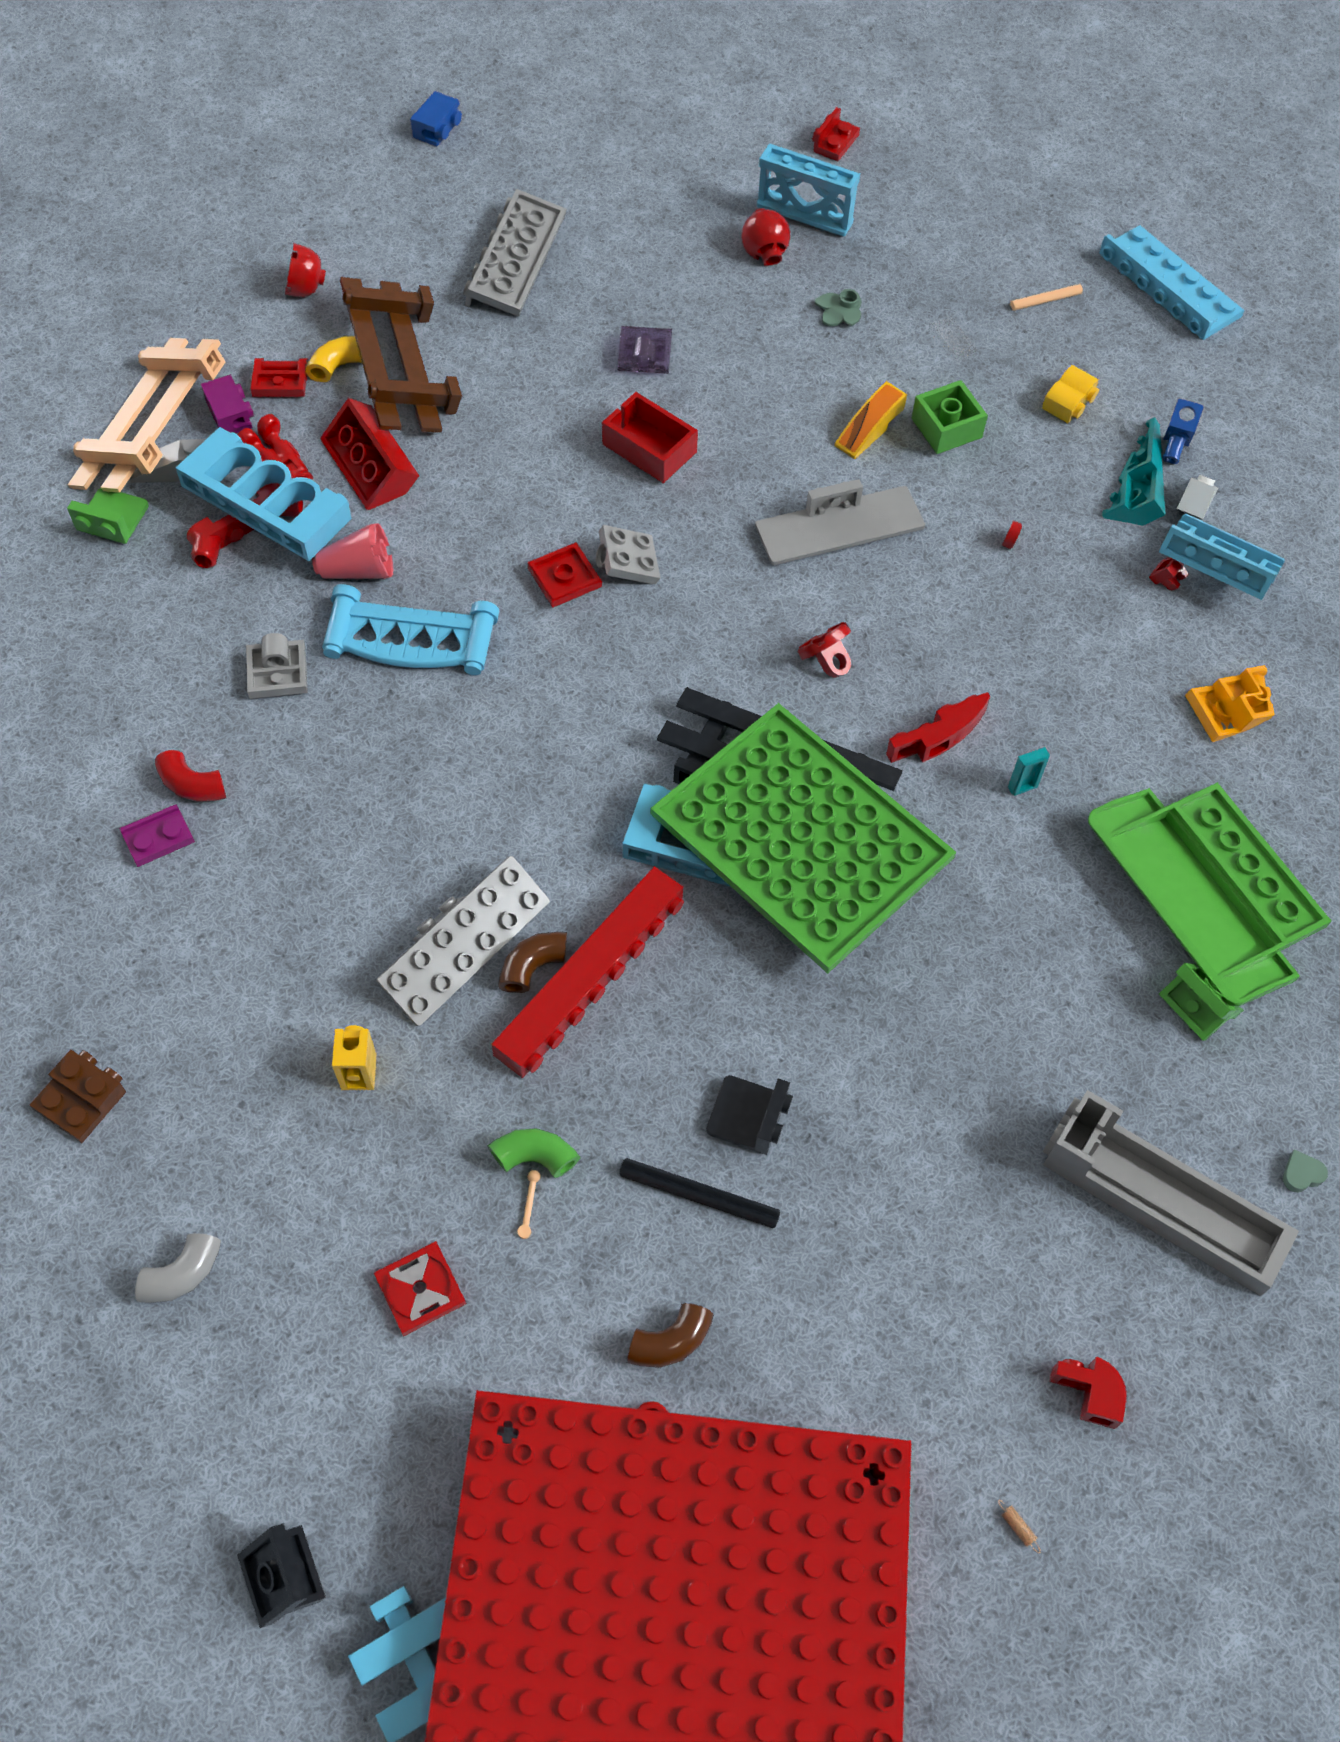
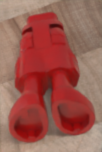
M266 414L259 420L257 424L258 435L251 428L242 429L237 434L243 443L252 445L259 451L262 461L276 460L284 463L289 468L292 479L301 477L313 480L312 474L300 459L298 450L288 440L280 439L281 425L275 415ZM260 438L272 449L265 448L261 443Z

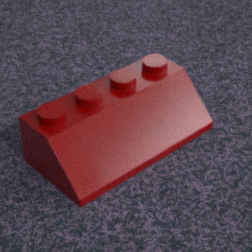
M348 398L320 437V440L366 510H371L406 495L420 476L390 431L380 429L372 405Z

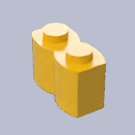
M1071 365L1046 394L1042 409L1066 423H1069L1073 418L1078 419L1086 407L1085 404L1087 402L1092 403L1099 392V389L1096 388L1099 379Z

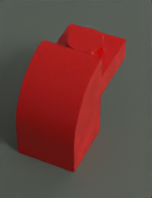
M1095 1357L1089 1363L1088 1368H1084V1363L1073 1359H1064L1063 1362L1058 1361L1053 1366L1050 1382L1084 1391L1080 1420L1116 1429L1123 1423L1127 1399L1126 1387L1120 1373L1113 1365L1102 1358Z

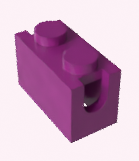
M231 374L201 384L205 401L218 428L221 427L230 433H238L242 429L253 428L249 419L254 417L252 407L249 401H243L246 398L240 383L235 384Z

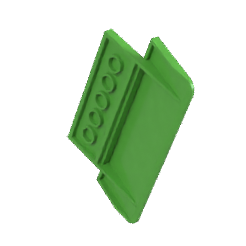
M1218 782L1164 807L1152 790L1148 788L1110 801L1093 809L1088 816L1090 827L1212 985L1223 995L1224 1000L1232 1005L1241 1006L1287 986L1300 977L1281 951L1326 928L1332 921Z

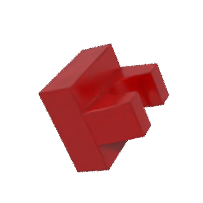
M1168 557L1159 563L1149 578L1154 584L1162 583L1168 590L1173 591L1180 586L1177 579L1183 580L1189 574L1183 563Z

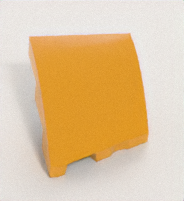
M1265 665L1246 668L1240 675L1219 678L1213 685L1193 688L1185 694L1186 699L1212 742L1245 732L1274 716L1273 704L1270 700V687H1266L1264 676L1267 673ZM1221 722H1222L1223 724H1225V726H1226V729H1225V730L1223 729V726H1222ZM1229 723H1231L1234 728L1228 729Z

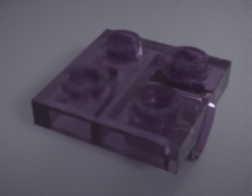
M621 326L618 371L669 374L672 329Z

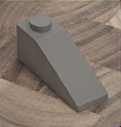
M206 439L178 440L159 448L163 456L151 474H141L139 469L136 468L129 479L130 483L180 482L176 467Z

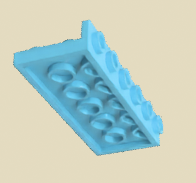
M1141 225L1116 239L1110 234L1104 236L1099 254L1202 340L1243 316L1245 311Z

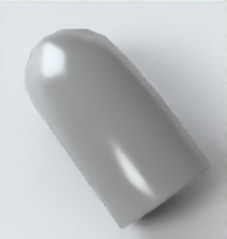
M188 1234L181 1255L174 1262L164 1267L141 1268L135 1287L137 1302L173 1301L193 1291L210 1273L219 1253L221 1240L207 1234Z

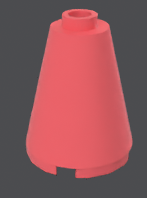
M379 523L369 524L322 548L315 555V558H312L315 573L320 574L323 579H386L392 577L393 559L392 554H387L386 546H389L383 528Z

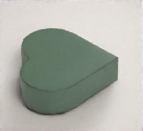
M1294 1149L1290 1153L1283 1174V1183L1292 1192H1302L1309 1186L1318 1187L1328 1177V1170L1321 1161Z

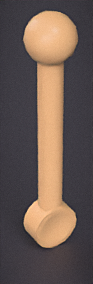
M531 1170L527 1175L530 1183L523 1223L518 1228V1235L522 1239H527L531 1235L529 1222L536 1182L540 1180V1173L537 1170Z

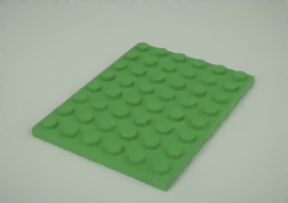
M779 703L650 808V814L827 974L949 864L956 855L955 850Z

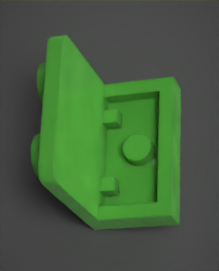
M100 488L89 505L72 500L67 510L76 530L126 544L149 505L144 498L122 492H105Z

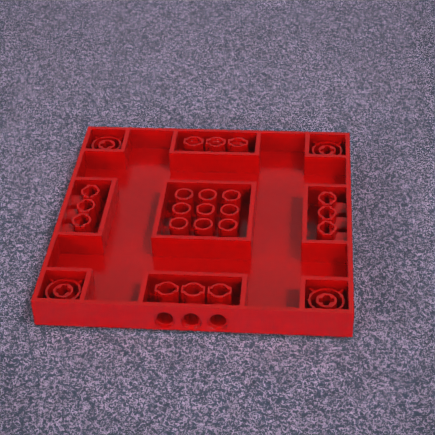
M476 1390L425 1742H903L912 1441ZM510 1427L512 1428L513 1435L518 1437L517 1439L512 1438V1442L506 1444L503 1443V1437L498 1435V1433H504V1428ZM869 1469H872L873 1476L879 1477V1480L873 1485H870L869 1478L864 1477V1474Z

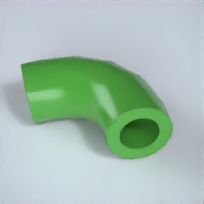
M538 1128L514 1130L487 1145L489 1151L505 1172L523 1162H536L546 1167L554 1178H558L572 1169L580 1160V1155L561 1137Z

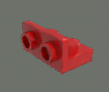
M838 107L825 117L824 123L820 128L817 127L812 136V141L814 142L813 152L837 162L860 135V127L840 120L841 108Z

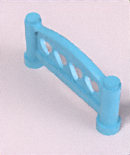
M339 584L333 588L331 596L333 606L322 646L325 656L337 659L345 651L378 663L408 668H442L462 665L464 666V671L470 675H479L484 669L492 628L497 623L499 608L495 604L488 601H476L472 604L470 615L364 603L360 602V591L353 586ZM367 623L371 624L376 634V639L371 642L365 639H353V636ZM395 626H398L404 642L400 645H395L392 642L382 643L381 639ZM423 629H426L432 641V646L429 648H422L420 645L417 647L410 646L409 642ZM450 633H454L460 649L456 652H452L449 649L439 650L437 648L438 644Z

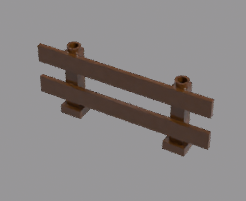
M341 277L343 304L348 309L368 383V397L372 398L380 429L401 430L402 425L395 404L398 403L414 405L421 432L441 433L443 428L436 406H443L446 414H456L462 393L457 377L446 376L444 383H430L428 381L409 314L416 315L419 323L429 322L434 306L429 286L419 285L417 292L402 291L399 282L380 281V289L365 288L362 285L361 279ZM370 311L387 312L407 381L388 379Z

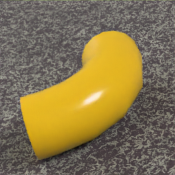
M355 336L336 338L319 347L306 366L307 376L313 381L326 383L329 382L334 370L340 365L362 363Z

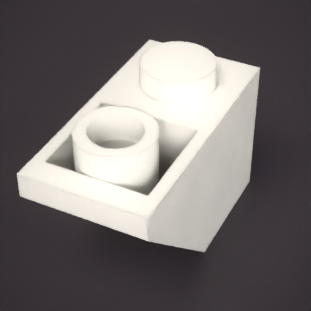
M1199 475L1197 479L1191 478L1177 509L1203 519L1218 490V487L1213 486L1215 480L1203 475Z

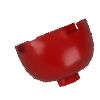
M293 244L285 289L286 295L307 297L316 291L318 284H324L326 270L321 269V259L312 249L303 245Z

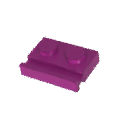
M177 804L119 828L137 867L195 842Z

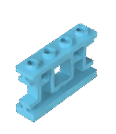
M1188 514L1182 516L1177 526H1171L1159 550L1160 553L1260 600L1264 598L1285 562L1284 558Z

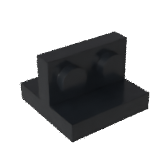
M284 1523L272 1526L237 1554L260 1628L274 1624L287 1613L317 1604L326 1598L302 1525L287 1530Z

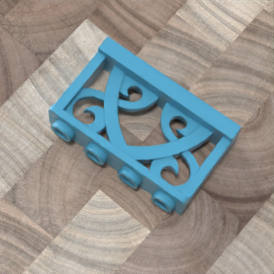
M769 143L759 158V167L761 168L757 207L773 210L784 217L840 236H846L854 220L853 214L860 173ZM771 171L775 172L777 178H771ZM802 182L812 184L814 190L822 198L813 202H806L793 186H797ZM771 185H780L776 191L770 190ZM839 194L845 195V202L837 196ZM836 205L840 207L843 214L838 212Z

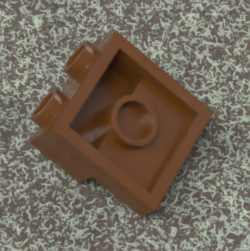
M70 1049L48 1074L52 1080L30 1103V1107L77 1141L83 1143L124 1096L126 1090L120 1083L123 1078L113 1069L106 1067L102 1071L95 1066L98 1061L85 1050L77 1054Z

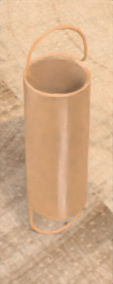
M1013 1506L1007 1508V1511L1002 1516L1026 1547L1034 1541L1036 1543L1038 1538Z

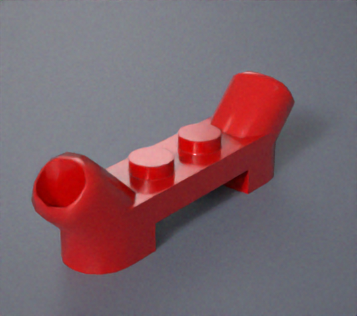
M270 483L263 486L255 493L256 499L252 500V502L260 506L280 485L278 483ZM303 500L290 505L280 516L297 517L303 510ZM229 514L214 523L208 517H205L192 525L187 532V540L193 546L191 558L201 568H212L217 563L220 549L232 542L239 541L244 535L254 529Z

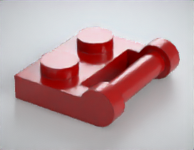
M255 358L250 388L252 397H305L308 358H299V361H264V358Z

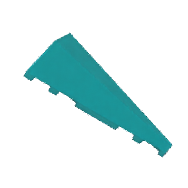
M1155 417L1147 420L1145 423L1149 429L1146 436H1139L1137 442L1141 446L1137 452H1131L1118 479L1122 485L1118 493L1113 492L1109 497L1113 504L1111 508L1105 509L1102 512V516L1105 519L1144 526L1166 515L1160 424Z

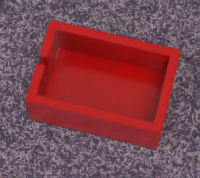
M638 392L632 394L621 404V410L617 408L602 421V445L663 484L697 453L698 430Z

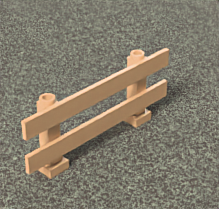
M170 338L164 347H147L146 350H141L138 355L139 363L142 366H146L148 370L100 439L83 438L81 442L74 444L73 452L76 457L83 460V463L68 483L69 488L87 490L105 463L116 464L100 487L105 492L120 493L136 468L139 469L141 474H151L163 456L155 444L159 434L199 375L202 374L205 380H214L225 364V360L218 350L221 344L220 341L217 339H202L196 349L185 348L189 343L186 338ZM168 371H180L133 441H121Z

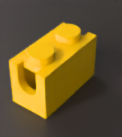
M356 1025L346 1026L345 1029H335L332 1068L341 1090H374L377 1053L369 1029Z

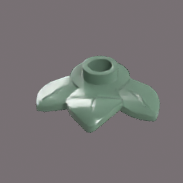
M845 289L841 291L840 295L829 292L819 296L814 301V304L825 310L822 317L824 325L837 326L845 322L853 326L861 318L859 310L861 298L859 293L853 289Z

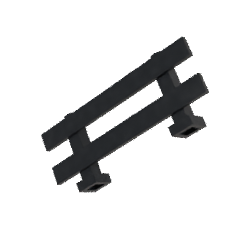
M686 687L676 707L706 718L708 721L701 733L668 720L664 724L657 737V741L689 753L686 759L679 757L676 761L673 782L677 784L683 782L728 745L721 741L728 727L743 732L762 716L734 706L730 702L721 701ZM825 741L876 785L891 791L895 790L903 770L869 758L865 754L856 753Z

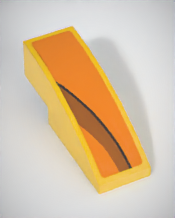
M886 381L854 415L834 446L853 459H856L887 431L888 423L905 409L907 394Z

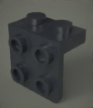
M732 1075L726 1076L706 1127L707 1134L767 1155L771 1142L777 1144L783 1125L778 1122L781 1113L788 1114L793 1095L788 1094L790 1082L778 1078L773 1090Z

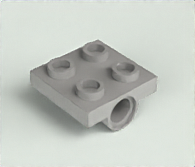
M603 525L599 530L601 544L596 553V565L599 568H604L608 576L657 584L660 580V573L652 535Z
M270 633L263 636L261 644L246 645L247 693L249 699L308 693L306 646L304 640L288 641L286 636L282 634Z

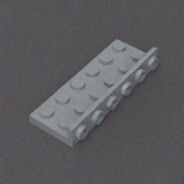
M516 189L513 197H508L504 206L505 213H500L496 223L497 230L492 229L488 239L489 246L483 247L480 255L481 263H476L473 268L472 281L467 280L463 291V295L467 296L465 306L470 307L473 299L519 317L565 218L567 209Z

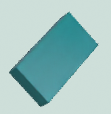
M1046 747L1018 756L1008 784V789L1012 795L1016 796L1038 788L1050 757Z

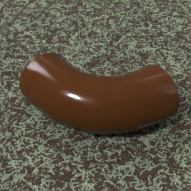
M567 932L537 933L519 942L505 958L498 981L499 989L510 993H525L529 991L532 974L538 967L547 963H565Z
M683 1303L680 1306L676 1320L667 1329L652 1332L636 1328L630 1344L627 1363L636 1366L662 1368L683 1361L701 1346L712 1324L713 1312L696 1304Z

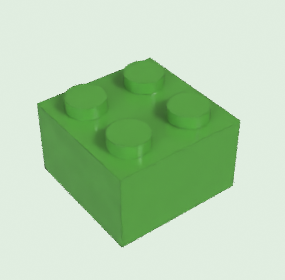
M959 380L916 395L911 419L935 453L939 454L981 439L988 415L963 381Z

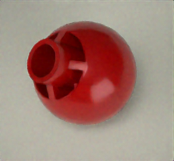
M758 209L754 211L745 221L742 228L741 239L743 247L752 258L759 260V256H761L765 266L780 263L782 261V254L786 251L790 242V228L786 219L773 210Z

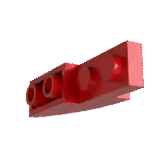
M986 692L978 696L971 695L962 702L944 705L936 711L933 723H924L915 730L895 734L889 739L886 751L890 762L892 763L918 754L923 763L951 749L962 741L980 722L987 710L991 697L989 693Z

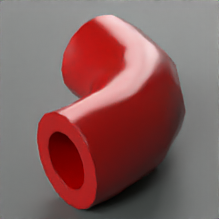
M167 750L156 756L155 766L163 784L177 796L196 802L226 799L219 770L211 772L193 771L188 767L184 754L177 750Z

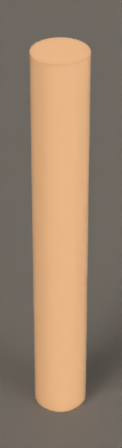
M1081 284L1012 300L1010 306L1015 311L1080 295L1083 289Z

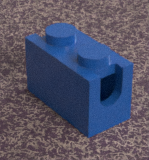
M434 91L410 118L413 138L437 147L443 139L445 140L448 137L449 132L454 126L459 125L462 113L457 110V107L460 105L459 100Z

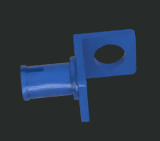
M1184 399L1177 400L1172 418L1163 440L1168 441L1162 458L1163 461L1172 464L1179 463L1183 447H1189L1204 408L1203 405ZM1183 408L1192 409L1195 414L1194 419L1191 421L1182 420L1179 416L1180 410Z

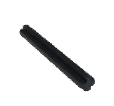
M625 1158L620 1167V1176L770 1228L777 1226L780 1217V1210L629 1158Z

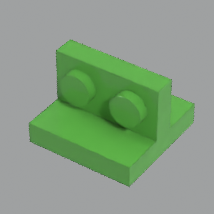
M1184 963L1175 971L1178 976L1159 993L1167 1004L1203 1041H1206L1229 1019H1235L1244 1011L1240 1006L1232 1005L1224 1000L1223 995L1216 990L1197 964Z

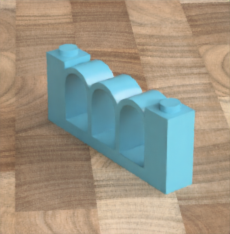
M221 427L176 467L183 488L307 561H310L352 519L349 502L342 494H336L327 488L321 492L319 485L308 478L296 477L292 479L290 470L284 463L276 460L262 461L259 451L254 446L243 443L234 432L230 433ZM241 466L251 467L230 488L220 483L234 469ZM270 483L281 484L260 506L249 500L263 486ZM297 501H312L291 523L279 517L290 505Z
M644 784L623 841V858L730 886L692 851L660 843L665 827L650 814V808L671 791L660 785Z

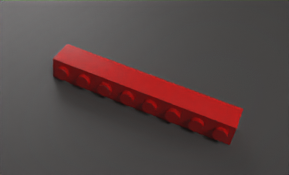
M654 866L491 1043L493 1056L521 1078L529 1071L531 1073L535 1072L544 1060L543 1055L550 1048H557L565 1036L564 1032L570 1025L576 1026L582 1020L586 1007L591 1002L595 1004L601 999L606 990L604 987L611 980L616 981L620 978L626 968L625 964L630 958L636 959L644 950L645 942L650 936L656 937L661 932L666 918L670 914L674 916L680 911L684 904L683 886Z

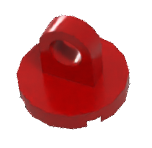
M846 622L838 623L828 628L826 633L816 635L799 647L797 652L802 660L815 655L823 671L832 678L845 675L850 670L851 659L841 639L847 636L851 630ZM833 656L839 660V669L833 664Z

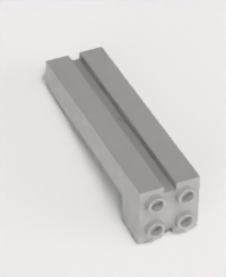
M1088 1090L1081 1100L1075 1097L1043 1150L1048 1155L1043 1163L1045 1167L1259 1296H1262L1272 1287L1299 1233L1298 1230L1116 1124L1123 1110Z

